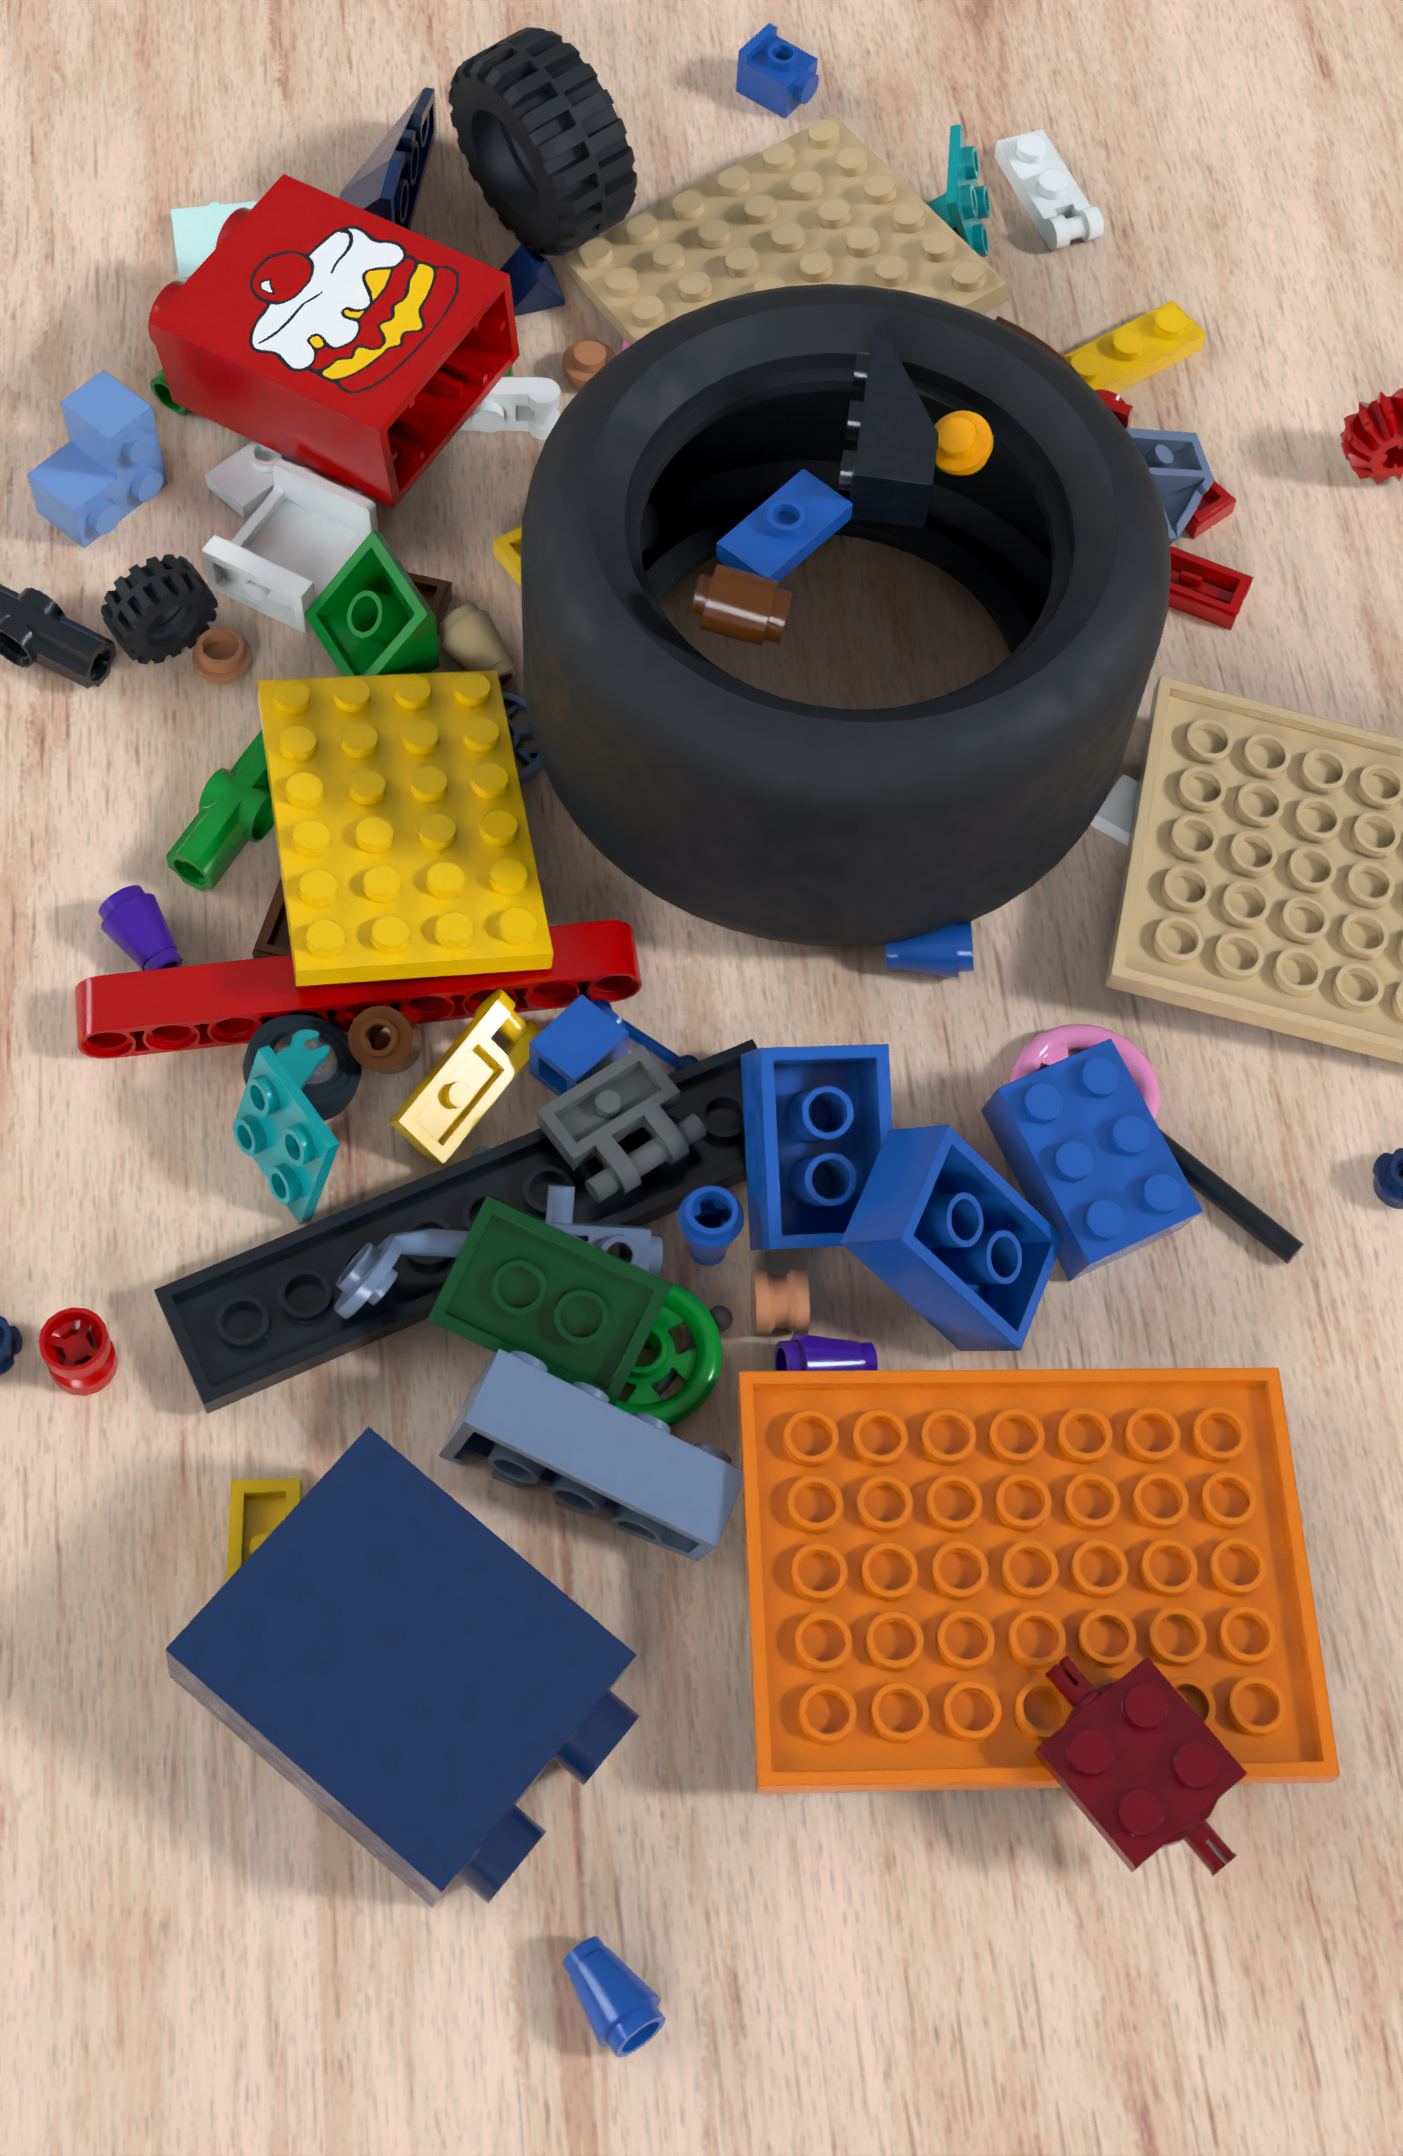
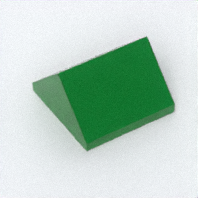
M372 530L304 615L343 677L429 673L439 668L436 616L382 533Z

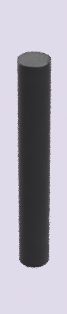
M1160 1129L1188 1184L1285 1263L1289 1264L1304 1244Z

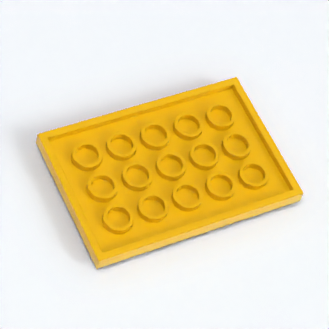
M497 670L258 680V703L296 986L551 969L554 953Z

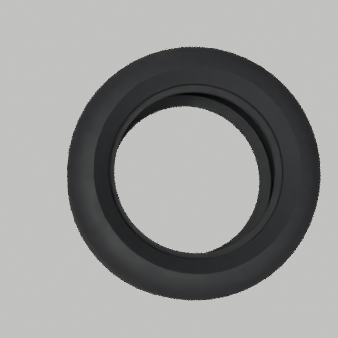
M817 284L786 286L750 292L717 301L683 314L649 332L626 348L584 384L563 410L548 435L530 482L522 518L521 535L524 691L527 716L536 749L552 787L575 824L592 844L625 875L657 897L687 913L737 932L768 940L809 946L854 947L889 944L931 933L952 923L970 922L1000 908L1031 888L1070 851L1090 826L1103 805L1120 768L1161 642L1169 607L1171 554L1168 524L1160 493L1146 460L1135 442L1097 392L1073 369L1044 347L1014 329L978 312L940 299L902 290L865 285ZM874 326L884 327L933 424L935 425L942 417L952 412H975L982 416L989 424L993 434V449L985 465L970 475L958 476L948 474L935 465L925 528L851 518L833 535L862 538L892 546L911 553L951 575L966 587L984 606L1003 635L1011 655L992 671L974 682L937 698L894 708L868 710L839 709L810 705L782 698L757 689L731 676L710 662L687 642L672 625L661 609L660 603L685 576L716 556L717 542L803 468L844 498L850 500L851 491L838 489L843 449L857 450L858 441L845 439L850 400L864 401L865 392L852 391L857 352L870 353Z

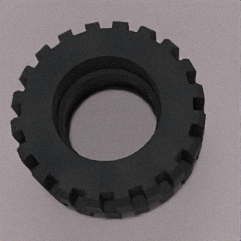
M526 27L463 61L458 66L450 83L452 87L449 91V103L453 107L450 117L452 126L457 130V143L461 154H465L468 161V170L473 180H477L483 191L482 196L489 207H493L498 213L501 223L507 230L511 229L515 233L518 241L531 246L535 252L551 256H562L626 218L636 197L634 191L637 186V173L632 168L635 158L632 147L627 144L625 137L627 131L622 118H618L612 106L614 101L608 90H604L597 80L598 74L589 63L583 62L580 58V52L571 43H563L562 36L542 28Z

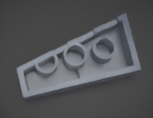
M498 1349L472 1385L440 1451V1457L461 1465L467 1453L489 1462L494 1468L491 1473L492 1478L516 1488H518L520 1482L546 1485L550 1487L549 1491L556 1499L557 1505L579 1514L581 1512L599 1514L601 1509L614 1513L611 1523L616 1529L695 1561L701 1560L717 1547L743 1485L742 1470L731 1465L732 1459L728 1454L704 1443H696L693 1446L671 1435L670 1427L652 1415L640 1412L631 1415L609 1404V1397L603 1391L583 1382L569 1384L547 1373V1366L541 1360L528 1353L511 1351L509 1354Z

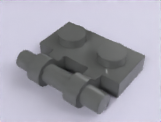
M643 1045L536 1110V1123L573 1170L594 1157L604 1168L585 1181L589 1194L597 1203L604 1201L616 1192L625 1195L641 1185V1176L665 1161L669 1164L676 1163L689 1154L688 1146L707 1134L704 1124L694 1113L676 1124L666 1114L667 1111L680 1104L681 1092ZM643 1127L652 1139L626 1154L618 1142Z

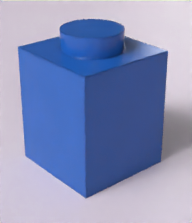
M581 994L529 1043L530 1074L557 1096L562 1095L628 1054L629 1032L625 1023L612 1009L606 1006L598 1008Z

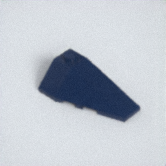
M423 88L342 190L339 199L408 230L411 229L437 131L435 89Z

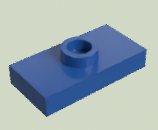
M803 468L717 542L716 558L729 567L773 578L780 582L851 519L853 503Z

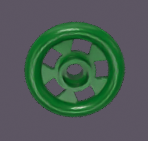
M673 1283L643 1346L652 1350L655 1357L647 1365H634L626 1384L636 1387L626 1403L617 1400L615 1407L631 1415L637 1412L652 1415L665 1422L669 1427L687 1419L704 1404L717 1383L723 1358L721 1336L709 1310L694 1294ZM686 1324L693 1336L695 1348L681 1354H676L674 1341L668 1331ZM671 1371H675L685 1382V1385L673 1396L662 1400L652 1386L661 1383L669 1376Z

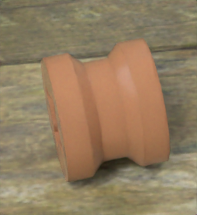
M806 1268L791 1269L785 1276H772L767 1270H752L751 1317L754 1336L769 1335L774 1328H788L793 1334H808L810 1325V1295Z

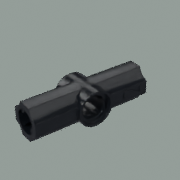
M0 584V654L4 658L21 667H30L36 662L87 689L93 685L99 687L110 674L113 659L117 654L114 641L66 618L58 604L41 591L25 588L19 594Z

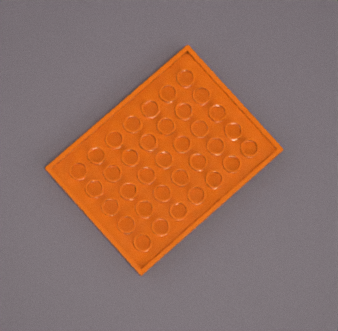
M1279 1368L739 1371L737 1392L743 1484L742 1501L756 1794L1062 1788L1035 1756L1034 1752L1038 1746L1065 1725L1073 1710L1071 1704L1050 1679L1045 1676L1049 1669L1055 1664L1058 1665L1059 1661L1069 1655L1070 1660L1095 1689L1118 1681L1148 1657L1247 1772V1775L1237 1784L1330 1783L1340 1776Z

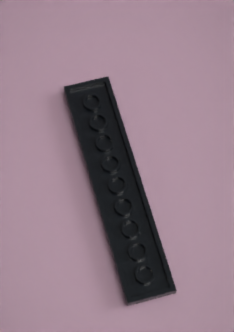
M753 1039L668 1074V1077L681 1093L680 1104L667 1111L666 1114L676 1124L694 1113L704 1124L707 1134L688 1146L689 1154L674 1164H669L665 1161L641 1176V1185L625 1195L616 1192L604 1201L597 1203L589 1194L585 1181L604 1169L599 1161L594 1157L573 1170L543 1130L539 1128L155 1289L154 1292L206 1413H211L428 1319L455 1263L456 1257L400 1254L392 1267L398 1272V1275L388 1291L375 1305L366 1301L348 1319L343 1318L334 1311V1306L342 1293V1290L336 1286L339 1277L355 1255L369 1242L377 1247L391 1234L424 1229L470 1231L487 1194L546 1221L548 1185L574 1186L573 1222L642 1226L679 1210L684 1198L696 1189L711 1185L727 1189L746 1181L741 1054L758 1049ZM642 1127L619 1141L618 1144L626 1154H629L652 1138Z

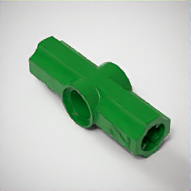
M262 729L231 770L221 768L211 776L202 792L198 814L166 855L168 867L175 871L184 883L202 891L203 888L213 889L247 842L257 843L261 841L274 824Z

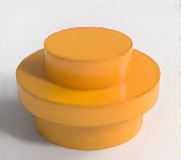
M956 411L942 417L934 425L939 434L935 465L940 470L948 474L966 476L977 472L985 465L993 449V434L989 424L982 416L971 411Z

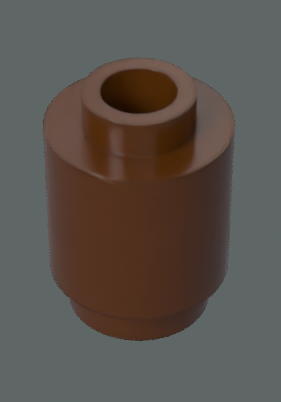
M717 563L713 576L700 574L690 613L702 616L700 630L762 646L764 640L780 644L794 591L779 588V580Z
M374 1006L362 1011L354 1019L348 1033V1044L353 1057L361 1065L371 1070L391 1075L402 1073L415 1064L422 1050V1035L417 1024L409 1016L391 1007ZM387 1027L391 1034L390 1043L386 1048L376 1050V1036L383 1028Z

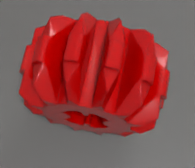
M1403 388L1388 397L1380 391L1377 399L1371 403L1359 402V413L1350 414L1344 418L1345 429L1340 434L1342 440L1341 448L1346 460H1349L1352 470L1357 473L1359 479L1371 477L1376 484H1380L1391 476L1400 481L1403 475Z

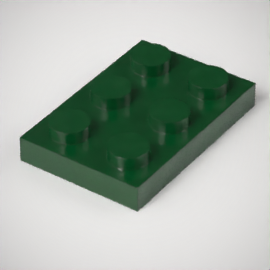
M487 1194L427 1320L493 1352L501 1349L509 1354L511 1351L528 1353L541 1360L547 1366V1373L569 1384L573 1382L590 1384L603 1391L609 1397L608 1403L615 1406L673 1283Z

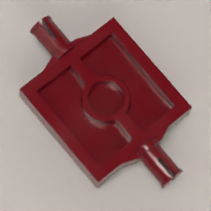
M1069 1655L1062 1658L1058 1665L1055 1664L1049 1669L1045 1676L1050 1679L1071 1704L1073 1710L1065 1725L1036 1748L1035 1756L1131 1872H1134L1159 1849L1178 1844L1184 1840L1209 1869L1210 1874L1214 1876L1237 1855L1230 1850L1206 1820L1210 1817L1218 1799L1247 1775V1772L1148 1657L1118 1681L1100 1686L1098 1689H1095L1070 1660Z

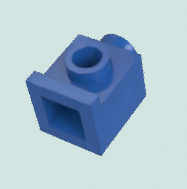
M768 23L739 50L736 92L785 119L801 103H808L814 96L819 84V76L816 74L818 58L778 37L777 27Z

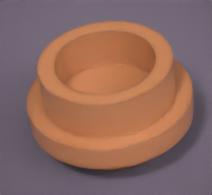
M582 340L569 346L563 354V372L571 385L580 390L616 354L611 347L600 341Z
M214 627L205 631L199 637L192 653L196 672L203 679L217 684H227L241 679L251 668L253 660L251 647L247 640L236 630L228 627Z

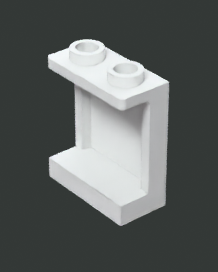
M279 458L272 466L274 480L272 491L231 542L213 535L201 551L209 588L306 634L312 626L304 613L371 531H378L376 504L355 489H346L320 477L308 467L297 466Z

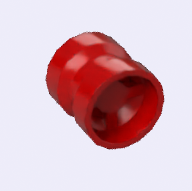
M72 1307L57 1312L46 1321L40 1331L38 1344L42 1358L58 1387L71 1395L80 1396L97 1393L106 1387L116 1374L118 1358L113 1342L110 1340L107 1327L96 1313L86 1308ZM87 1357L90 1358L85 1363L77 1364L78 1362L83 1361Z

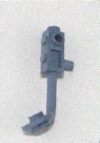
M548 1185L545 1222L606 1251L612 1244L618 1242L620 1247L619 1257L659 1275L663 1260V1242L660 1235H651L652 1230L644 1226L573 1222L575 1187ZM424 1229L391 1234L377 1247L370 1242L367 1243L347 1265L336 1283V1286L342 1290V1293L334 1306V1311L343 1318L348 1319L366 1301L375 1305L388 1291L398 1275V1272L392 1267L400 1254L457 1258L469 1231Z

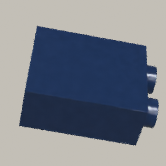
M370 1427L358 1437L165 1649L169 1676L431 1907L436 1904L457 1877L486 1903H489L546 1833L540 1825L517 1806L518 1802L553 1760L584 1786L640 1717L639 1714L610 1691L631 1664L636 1654Z

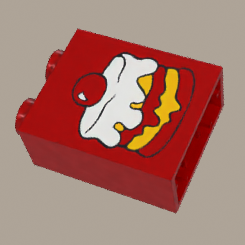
M285 174L276 181L252 209L239 208L226 219L219 232L216 249L186 282L173 281L162 289L153 303L148 321L149 336L156 345L174 403L392 508L398 505L520 356L509 274Z

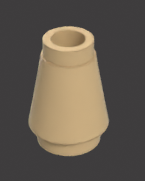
M473 603L464 604L450 612L439 624L438 633L442 637L441 647L467 671L497 670L501 689L508 686L516 678L518 670L512 664V660L488 611L479 610Z

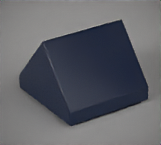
M522 243L500 269V271L510 275L515 316L564 306V297L549 261Z

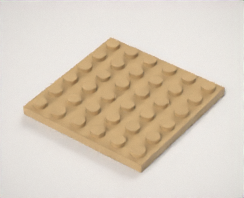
M834 114L813 123L804 130L767 147L756 155L723 170L719 174L686 191L678 193L675 197L640 215L632 217L629 221L594 239L586 241L583 245L562 255L566 273L630 346L656 328L698 308L746 293L786 286L841 284L902 290L940 299L980 314H984L1009 300L1008 283Z
M1160 676L1153 692L1105 987L1403 1064V739Z

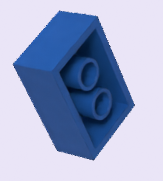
M1111 1038L998 1088L981 1109L1028 1203L1064 1237L1057 1259L1069 1282L1181 1230L1203 1212Z
M889 1044L758 1048L741 1054L750 1251L844 1246L840 1242L889 1130H893Z
M938 1125L888 1131L840 1243L960 1351H1021L1064 1237L950 1125Z

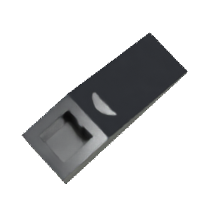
M874 326L870 353L857 352L852 391L865 392L864 401L850 400L845 439L858 441L856 451L843 449L838 489L851 491L849 500L853 503L851 518L925 528L933 485L939 434L884 327Z

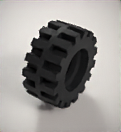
M165 554L161 561L155 556L146 559V565L141 568L136 564L128 569L131 574L126 578L120 576L114 582L116 590L107 591L104 597L107 604L101 606V613L104 617L103 621L128 657L133 661L137 659L140 664H148L151 659L157 664L164 662L165 657L171 655L173 658L182 654L181 649L186 646L190 649L197 644L195 638L211 629L207 623L215 621L217 616L215 608L218 607V603L202 576L186 558L179 556L176 559L173 554Z

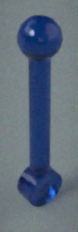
M596 999L592 1002L598 1008L606 1006L612 1009L611 1004L607 1000ZM621 1018L627 1027L629 1038L639 1045H643L648 1051L674 1067V1072L699 1062L691 1055L680 1057Z

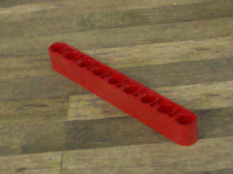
M618 920L548 926L554 953L551 969L296 986L292 955L99 975L87 978L75 987L78 1049L82 1054L93 1058L112 1059L249 1043L255 1032L263 1024L284 1015L300 1014L317 1017L335 1025L343 1032H349L354 1019L362 1011L374 1006L394 1008L409 1016L416 1024L474 1018L476 1010L481 1003L499 989L503 990L515 1002L514 1011L520 1013L565 1008L572 1004L581 994L594 1004L625 1000L640 991L642 980L632 926Z

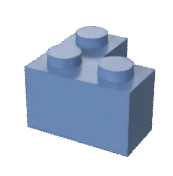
M105 370L61 401L70 442L27 474L37 512L83 548H86L101 535L111 532L120 520L142 503L152 500L168 484L152 406Z

